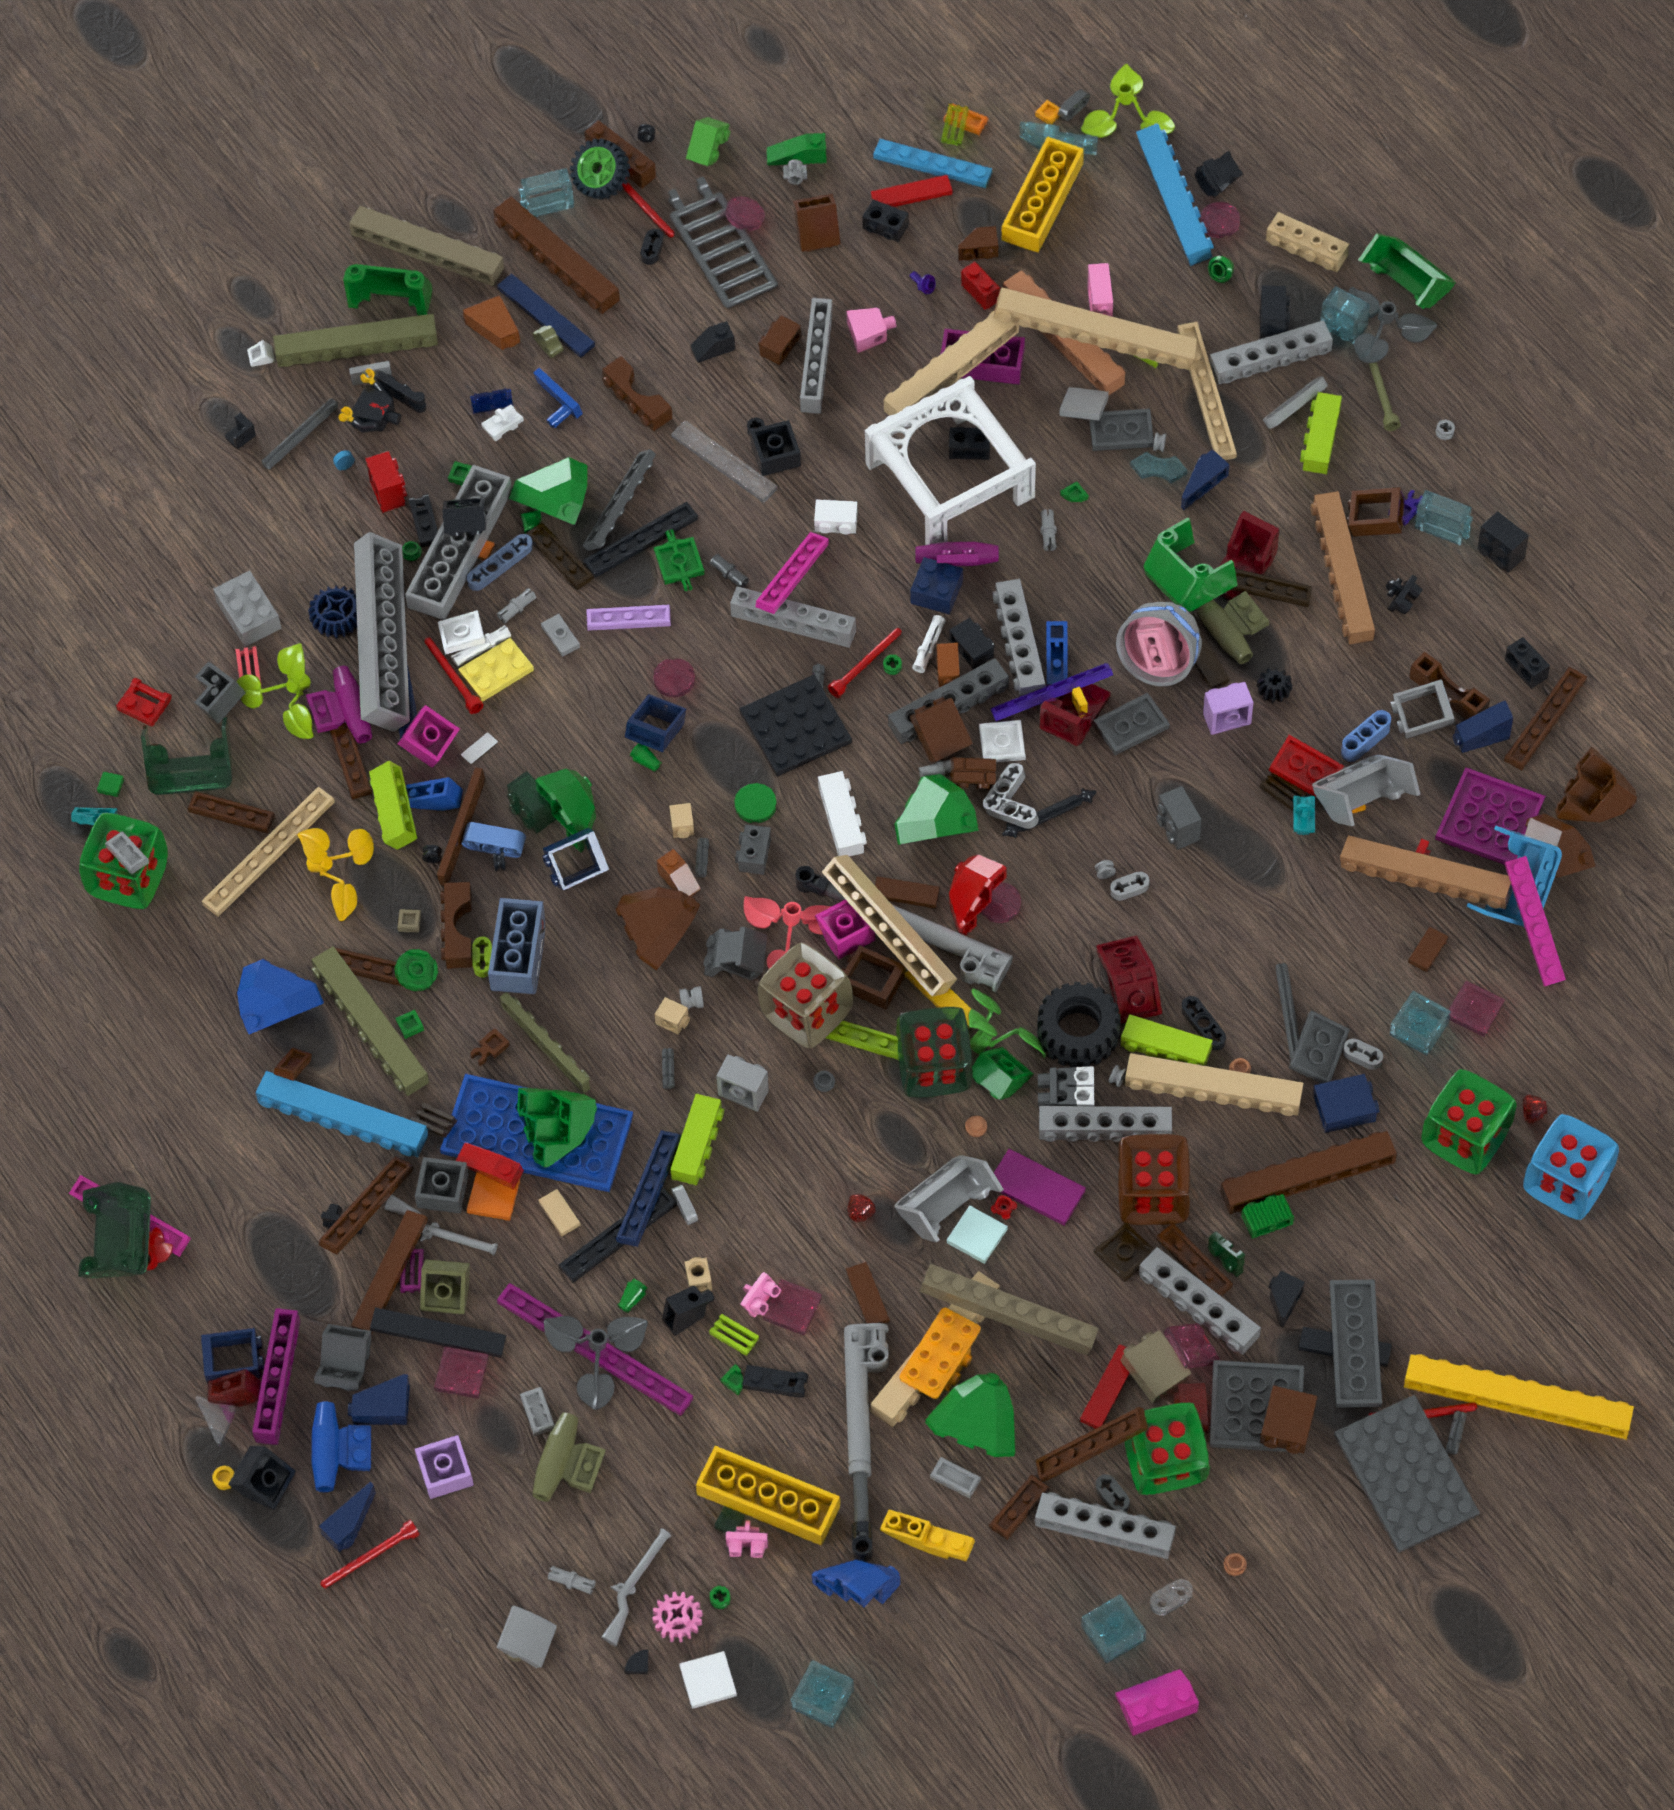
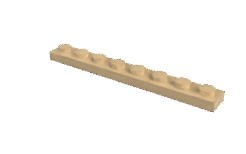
M1198 323L1178 325L1177 331L1179 335L1198 339L1194 360L1189 371L1212 449L1224 460L1234 459L1237 453Z
M317 787L202 900V905L219 917L299 838L297 836L298 833L307 830L335 803L334 798L320 787Z

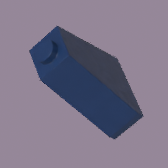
M1506 700L1456 725L1453 740L1455 745L1460 747L1462 753L1510 739L1513 716Z
M403 1374L352 1396V1403H348V1417H352L353 1424L408 1425L410 1392L408 1374Z

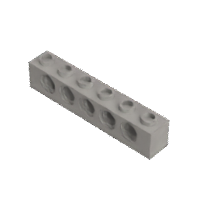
M812 298L800 395L801 412L821 414L833 315L832 299Z
M1323 320L1210 354L1209 363L1218 385L1230 383L1233 380L1243 377L1247 378L1259 372H1267L1279 366H1287L1299 360L1304 361L1316 355H1324L1332 351L1333 339Z
M1020 579L996 583V591L992 592L994 604L998 603L999 609H996L997 618L1003 624L1001 626V635L1003 639L1006 638L1007 640L1005 652L1006 656L1011 657V661H1009L1010 673H1014L1016 678L1013 679L1014 690L1019 691V695L1023 696L1045 687V680Z
M736 587L730 602L732 617L850 648L856 633L855 617L787 599L776 613L772 614L756 608V600L762 594L761 592Z
M1039 1106V1139L1049 1142L1055 1140H1067L1070 1142L1078 1140H1089L1091 1142L1111 1140L1113 1142H1120L1121 1138L1131 1135L1172 1134V1107ZM1064 1123L1066 1124V1126L1059 1127L1057 1126V1124ZM1086 1123L1088 1126L1081 1127L1079 1124ZM1107 1123V1124H1109L1110 1126H1109V1127H1102L1101 1124ZM1129 1123V1124H1131L1132 1126H1131V1127H1124L1123 1124ZM1150 1123L1154 1126L1149 1128L1146 1127L1145 1124Z
M1158 1247L1140 1264L1139 1275L1145 1283L1155 1286L1163 1297H1169L1174 1301L1178 1309L1188 1312L1199 1325L1203 1324L1214 1337L1224 1340L1232 1351H1238L1243 1355L1260 1337V1326ZM1166 1273L1169 1276L1167 1278H1162L1159 1276V1274ZM1184 1287L1186 1290L1178 1291L1176 1288ZM1201 1300L1203 1304L1196 1305L1193 1301ZM1216 1313L1221 1317L1213 1318L1210 1315ZM1235 1327L1238 1329V1331L1231 1332L1228 1330V1328Z
M1052 1492L1048 1494L1042 1493L1035 1516V1526L1165 1559L1169 1558L1176 1527L1168 1521L1160 1520L1158 1522L1150 1520L1144 1515L1134 1516L1127 1514L1126 1511L1121 1509L1110 1510L1100 1504L1090 1505L1083 1503L1077 1498H1062L1060 1495ZM1064 1510L1067 1514L1060 1516L1056 1514V1511ZM1081 1515H1085L1089 1519L1087 1521H1081L1078 1519V1517ZM1102 1521H1108L1111 1523V1525L1108 1527H1104L1100 1523ZM1129 1526L1133 1528V1531L1125 1532L1122 1528ZM1153 1532L1156 1536L1148 1538L1144 1534Z

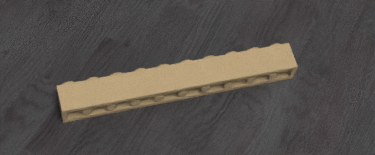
M1003 287L997 298L993 317L1002 322L1014 323L1021 327L1033 328L1044 333L1048 332L1058 335L1062 338L1078 340L1081 343L1097 345L1100 348L1112 349L1119 353H1127L1138 358L1149 359L1160 364H1168L1187 370L1190 369L1193 363L1198 340Z

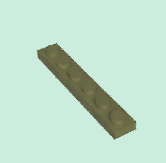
M507 992L501 995V1007L583 1094L590 1090V1077L583 1069L579 1070L575 1060L569 1054L567 1056L564 1054L561 1045L556 1040L552 1041L548 1037L547 1030L542 1025L538 1026L534 1022L533 1015L521 1008V1003L515 996L511 997Z

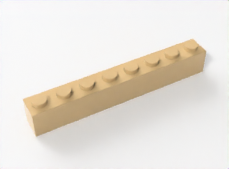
M995 310L992 311L988 318L983 322L977 323L969 333L963 334L959 341L948 346L940 356L934 357L926 367L919 369L912 378L904 381L897 390L887 394L884 399V411L889 416L895 415L905 407L912 406L923 398L936 394L942 388H948L1019 333V325L1002 322L999 319L993 318Z
M848 855L834 857L822 871L826 878L932 997L945 994L957 980L955 975Z
M1132 1053L1129 1056L1125 1077V1086L1134 1090L1145 1089L1157 1094L1168 1093L1176 1097H1191L1198 1101H1215L1221 1105L1232 1104L1244 1109L1256 1108L1263 1112H1279L1285 1116H1298L1303 1090L1302 1082Z
M979 1271L972 1278V1280L1000 1290V1285ZM953 1304L948 1308L976 1324L977 1322L981 1323L985 1319L982 1315ZM914 1351L871 1403V1413L891 1427H894L897 1422L903 1421L907 1414L906 1410L911 1405L914 1406L921 1396L920 1391L903 1383L899 1378L900 1373Z

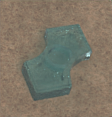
M1146 452L1130 461V466L1141 479L1155 476L1161 477L1171 484L1187 475L1188 472L1176 456L1157 458Z

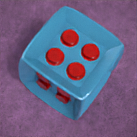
M1561 1114L1552 1123L1535 1150L1531 1162L1526 1169L1523 1187L1528 1194L1543 1204L1568 1217L1581 1220L1590 1211L1604 1189L1616 1165L1619 1146L1612 1138L1574 1117Z

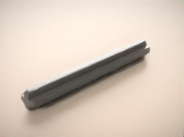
M332 398L324 403L262 460V465L268 470L271 469L338 408V403Z
M1286 963L1276 965V975L1290 1058L1292 1059L1300 1037L1288 966Z

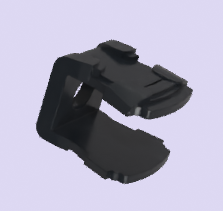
M1227 151L1215 160L1212 158L1203 161V165L1196 168L1197 170L1194 173L1196 181L1208 197H1216L1229 184L1235 182L1243 175L1242 170L1239 169L1230 151Z

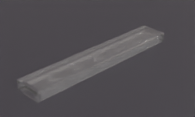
M686 420L672 432V438L763 503L777 491V485Z

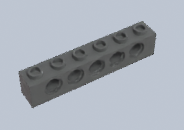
M996 658L889 714L888 727L901 744L913 741L918 736L913 724L910 722V716L915 714V709L924 705L928 708L933 705L932 701L944 696L945 699H953L959 713H965L972 706L984 703L989 697L1004 692L1009 687V676Z

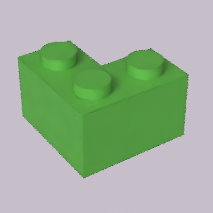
M710 117L697 120L694 125L686 159L706 166L714 164L719 156L718 146L724 144L729 139L730 124Z

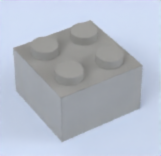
M727 1055L716 1075L718 1096L758 1112L769 1091L768 1073L764 1067L758 1064L752 1065L747 1063L739 1056Z

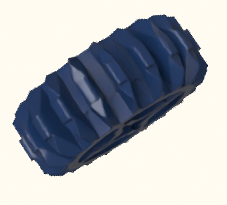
M336 584L335 589H331L328 586L327 591L320 589V595L314 594V600L310 601V608L308 609L309 620L313 624V628L318 630L321 635L326 633L328 638L332 634H334L336 639L339 634H342L344 637L346 632L353 634V628H357V606L354 590L351 588L347 591L345 585L339 589Z

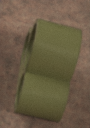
M550 325L543 326L532 333L537 344L550 358L564 351L555 330Z

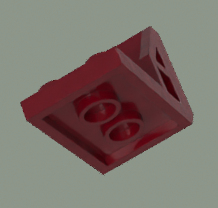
M1243 511L1229 540L1227 554L1219 566L1232 560L1235 569L1264 575L1273 562L1278 550L1279 528ZM1229 590L1220 596L1231 600L1242 592Z
M1094 684L1080 688L1088 703L1087 713L1082 711L1080 715L1072 702V692L1060 696L1059 699L1045 700L1040 707V729L1075 746L1080 745L1091 729L1094 720L1097 719L1111 697V692Z
M1138 936L1096 945V952L1108 974L1109 987L1114 998L1113 1002L1117 1003L1119 1008L1120 1024L1127 1022L1129 1014L1143 1019L1162 1014L1154 965Z

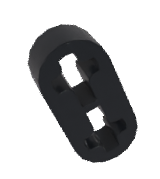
M650 229L647 231L640 252L641 260L644 264L652 265L658 261L664 244L661 230ZM654 237H658L655 239V242L652 243V239H654ZM650 250H652L653 254H651L650 257L646 256L649 255Z

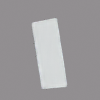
M487 732L465 750L461 756L472 764L498 741Z

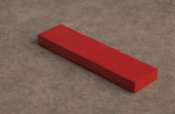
M948 175L871 191L872 200H877L892 207L952 195V187Z
M1118 1345L1080 1418V1422L1095 1429L1104 1425L1130 1375L1129 1371L1120 1361L1124 1354L1123 1350L1127 1347Z

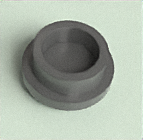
M825 1070L818 1072L813 1079L814 1087L821 1092L830 1091L835 1085L833 1074Z

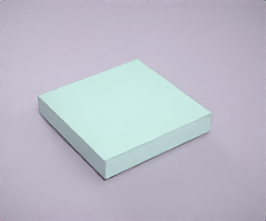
M969 1206L947 1238V1243L985 1264L1008 1230V1226Z

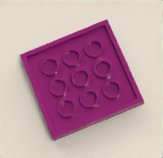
M1465 767L1436 833L1435 840L1505 865V862L1516 859L1518 855L1511 853L1508 849L1510 836L1494 830L1495 825L1525 835L1527 819L1539 815L1546 796Z

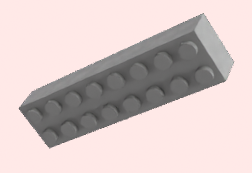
M476 465L471 467L455 500L485 498L486 531L476 535H472L470 532H461L462 534L459 536H450L449 533L444 534V524L442 523L405 594L407 608L442 620L447 618L467 579V574L472 570L512 490L511 477Z

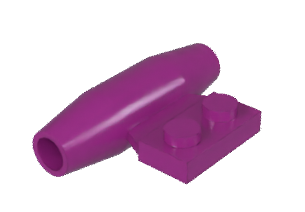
M974 541L938 542L915 547L917 564H921L923 557L936 560L937 563H947L957 567L978 566L999 562L998 545Z
M339 666L333 670L335 692L323 690L306 694V701L317 733L338 729L345 722L356 742L366 743L372 739L371 724L361 720L360 687L348 666Z

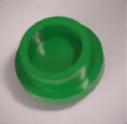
M408 541L402 546L403 559L415 561L421 556V547L416 542Z

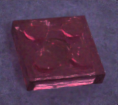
M1465 981L1446 1013V1019L1485 1037L1501 1010L1505 999Z
M780 1279L778 1287L781 1289V1292L777 1298H771L768 1311L763 1315V1320L805 1336L820 1304L822 1294Z
M1198 1323L1171 1326L1163 1332L1185 1369L1213 1365L1214 1360H1220L1215 1348L1211 1345L1204 1330Z
M444 1347L434 1386L435 1391L479 1399L489 1355Z

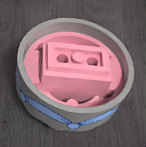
M1154 602L1138 607L1122 624L1117 634L1116 647L1122 664L1134 677L1150 685L1170 686L1180 682L1188 675L1200 655L1202 640L1196 620L1187 609L1172 602Z

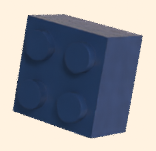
M923 557L910 590V604L950 615L963 583V568L947 563H937L936 560Z

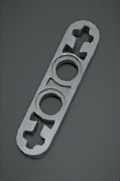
M1320 376L1314 379L1263 419L1267 428L1271 429L1277 426L1315 397L1318 392L1323 391L1328 386L1324 377Z

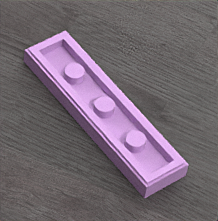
M670 605L587 609L588 631L671 626Z

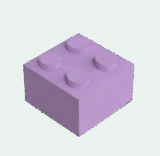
M1245 682L1232 683L1227 687L1214 688L1205 692L1203 715L1211 735L1251 724L1253 701Z
M458 1435L415 1449L417 1461L430 1499L473 1486L472 1476Z

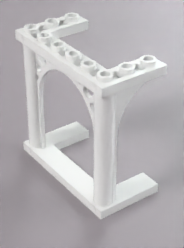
M971 376L958 380L948 388H942L936 394L925 397L912 406L905 407L901 412L890 415L885 420L872 424L865 430L867 467L871 470L885 463L901 482L925 515V545L947 542L948 520L1013 487V501L1017 507L1035 498L1036 463L1032 458L1026 460L976 393L975 382ZM942 417H953L957 425L964 421H969L976 425L1010 469L940 505L911 465L907 454V447L913 433L926 422ZM900 432L905 435V438L895 439L892 435Z

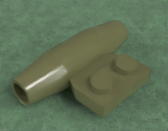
M1246 591L1229 600L1224 609L1214 600L1196 609L1202 623L1221 648L1239 664L1248 662L1253 656L1243 635H1253L1269 625V620Z
M562 1413L548 1436L535 1475L532 1496L537 1500L548 1502L562 1478L571 1487L589 1493L592 1492L606 1450L585 1442L574 1444L579 1419L573 1414Z

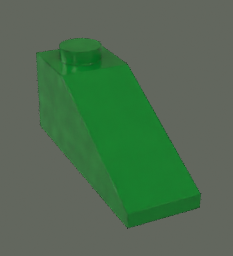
M825 133L803 134L767 147V166L788 165V162L791 160H800L803 164L827 163Z

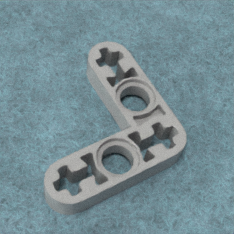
M1012 763L1006 767L983 800V807L989 816L1029 829L1035 827L1039 821L1035 809L1010 800L1026 777L1021 764ZM1002 787H1009L1008 791L999 792ZM1008 809H1016L1013 814H1005Z

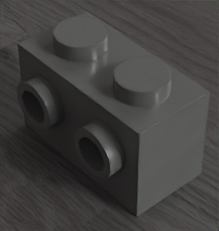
M745 824L744 832H740L739 835L741 849L736 851L735 863H738L739 872L764 875L771 842L770 827Z

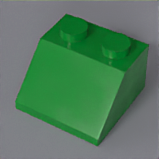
M1003 1047L981 1052L968 1072L974 1077L976 1083L984 1086L989 1090L992 1097L999 1100L1011 1097L1034 1074Z

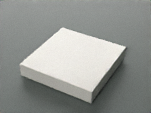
M478 610L438 622L445 654L486 643Z
M1021 720L979 724L983 758L996 759V763L1026 760Z
M724 1651L680 1664L692 1709L737 1696Z

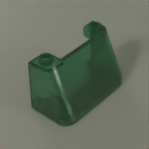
M120 1182L83 1190L84 1209L88 1213L96 1215L94 1257L87 1256L81 1259L78 1277L93 1279L137 1276L145 1273L148 1266L151 1196L149 1192L144 1188Z

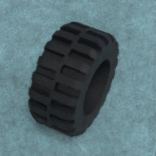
M1074 982V985L1070 986L1069 983L1063 984L1061 989H1053L1051 996L1046 995L1043 999V1004L1040 1005L1038 1010L1037 1036L1044 1052L1048 1051V1057L1052 1060L1058 1059V1064L1063 1066L1066 1063L1070 1064V1068L1077 1067V1065L1090 1067L1091 1063H1094V1065L1101 1063L1102 1057L1107 1059L1111 1055V1050H1115L1120 1036L1121 1019L1118 1005L1113 1003L1114 998L1110 994L1105 995V990L1101 987L1096 989L1091 983L1081 985V982ZM1082 1013L1094 1018L1099 1024V1028L1088 1036L1075 1037L1065 1033L1058 1023L1070 1014Z

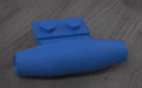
M327 1401L317 1404L312 1426L311 1465L316 1491L327 1493L334 1490L338 1465L349 1471H370L371 1426L348 1425L339 1430L335 1404Z

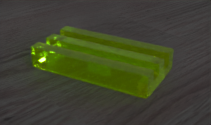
M948 105L941 138L942 143L961 146L969 111L968 106ZM955 111L950 137L947 139L952 113ZM963 112L957 140H954L959 113Z

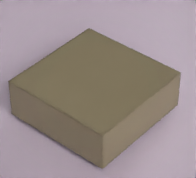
M399 909L398 932L419 933L421 910Z

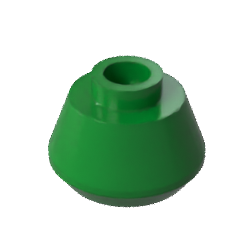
M1215 256L1208 264L1209 275L1218 283L1227 282L1234 272V264L1227 257Z

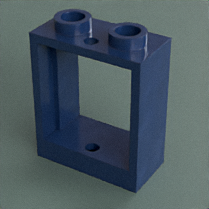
M648 694L627 721L625 738L663 752L683 727L686 708ZM648 715L669 722L671 725L665 731L643 721Z
M586 828L542 848L545 854L542 856L547 868L550 867L552 872L550 879L555 887L557 886L563 891L609 870L596 835L590 828ZM584 839L594 865L562 879L552 853Z
M255 1328L201 1335L204 1376L207 1385L261 1378L260 1370L264 1369L263 1356H259V1349H262L261 1335L257 1336ZM251 1343L253 1367L215 1371L213 1348Z

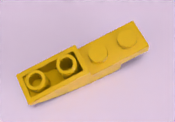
M888 1510L880 1528L883 1533L907 1545L944 1559L952 1557L967 1561L975 1543L973 1537L932 1526L930 1521L893 1510Z

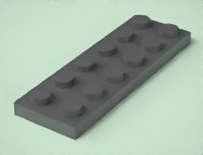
M1330 1280L1336 1407H1382L1375 1280Z

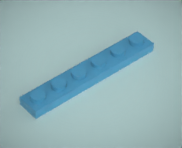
M879 139L873 153V159L937 176L948 175L949 179L982 188L987 187L992 175V168L883 139Z

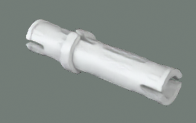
M935 615L932 618L923 644L917 650L918 656L912 668L918 673L925 672L929 659L934 655L933 649L946 622L939 615Z
M504 625L490 634L487 633L484 635L486 643L463 649L452 655L451 658L456 667H460L467 661L510 638L511 634L508 628Z

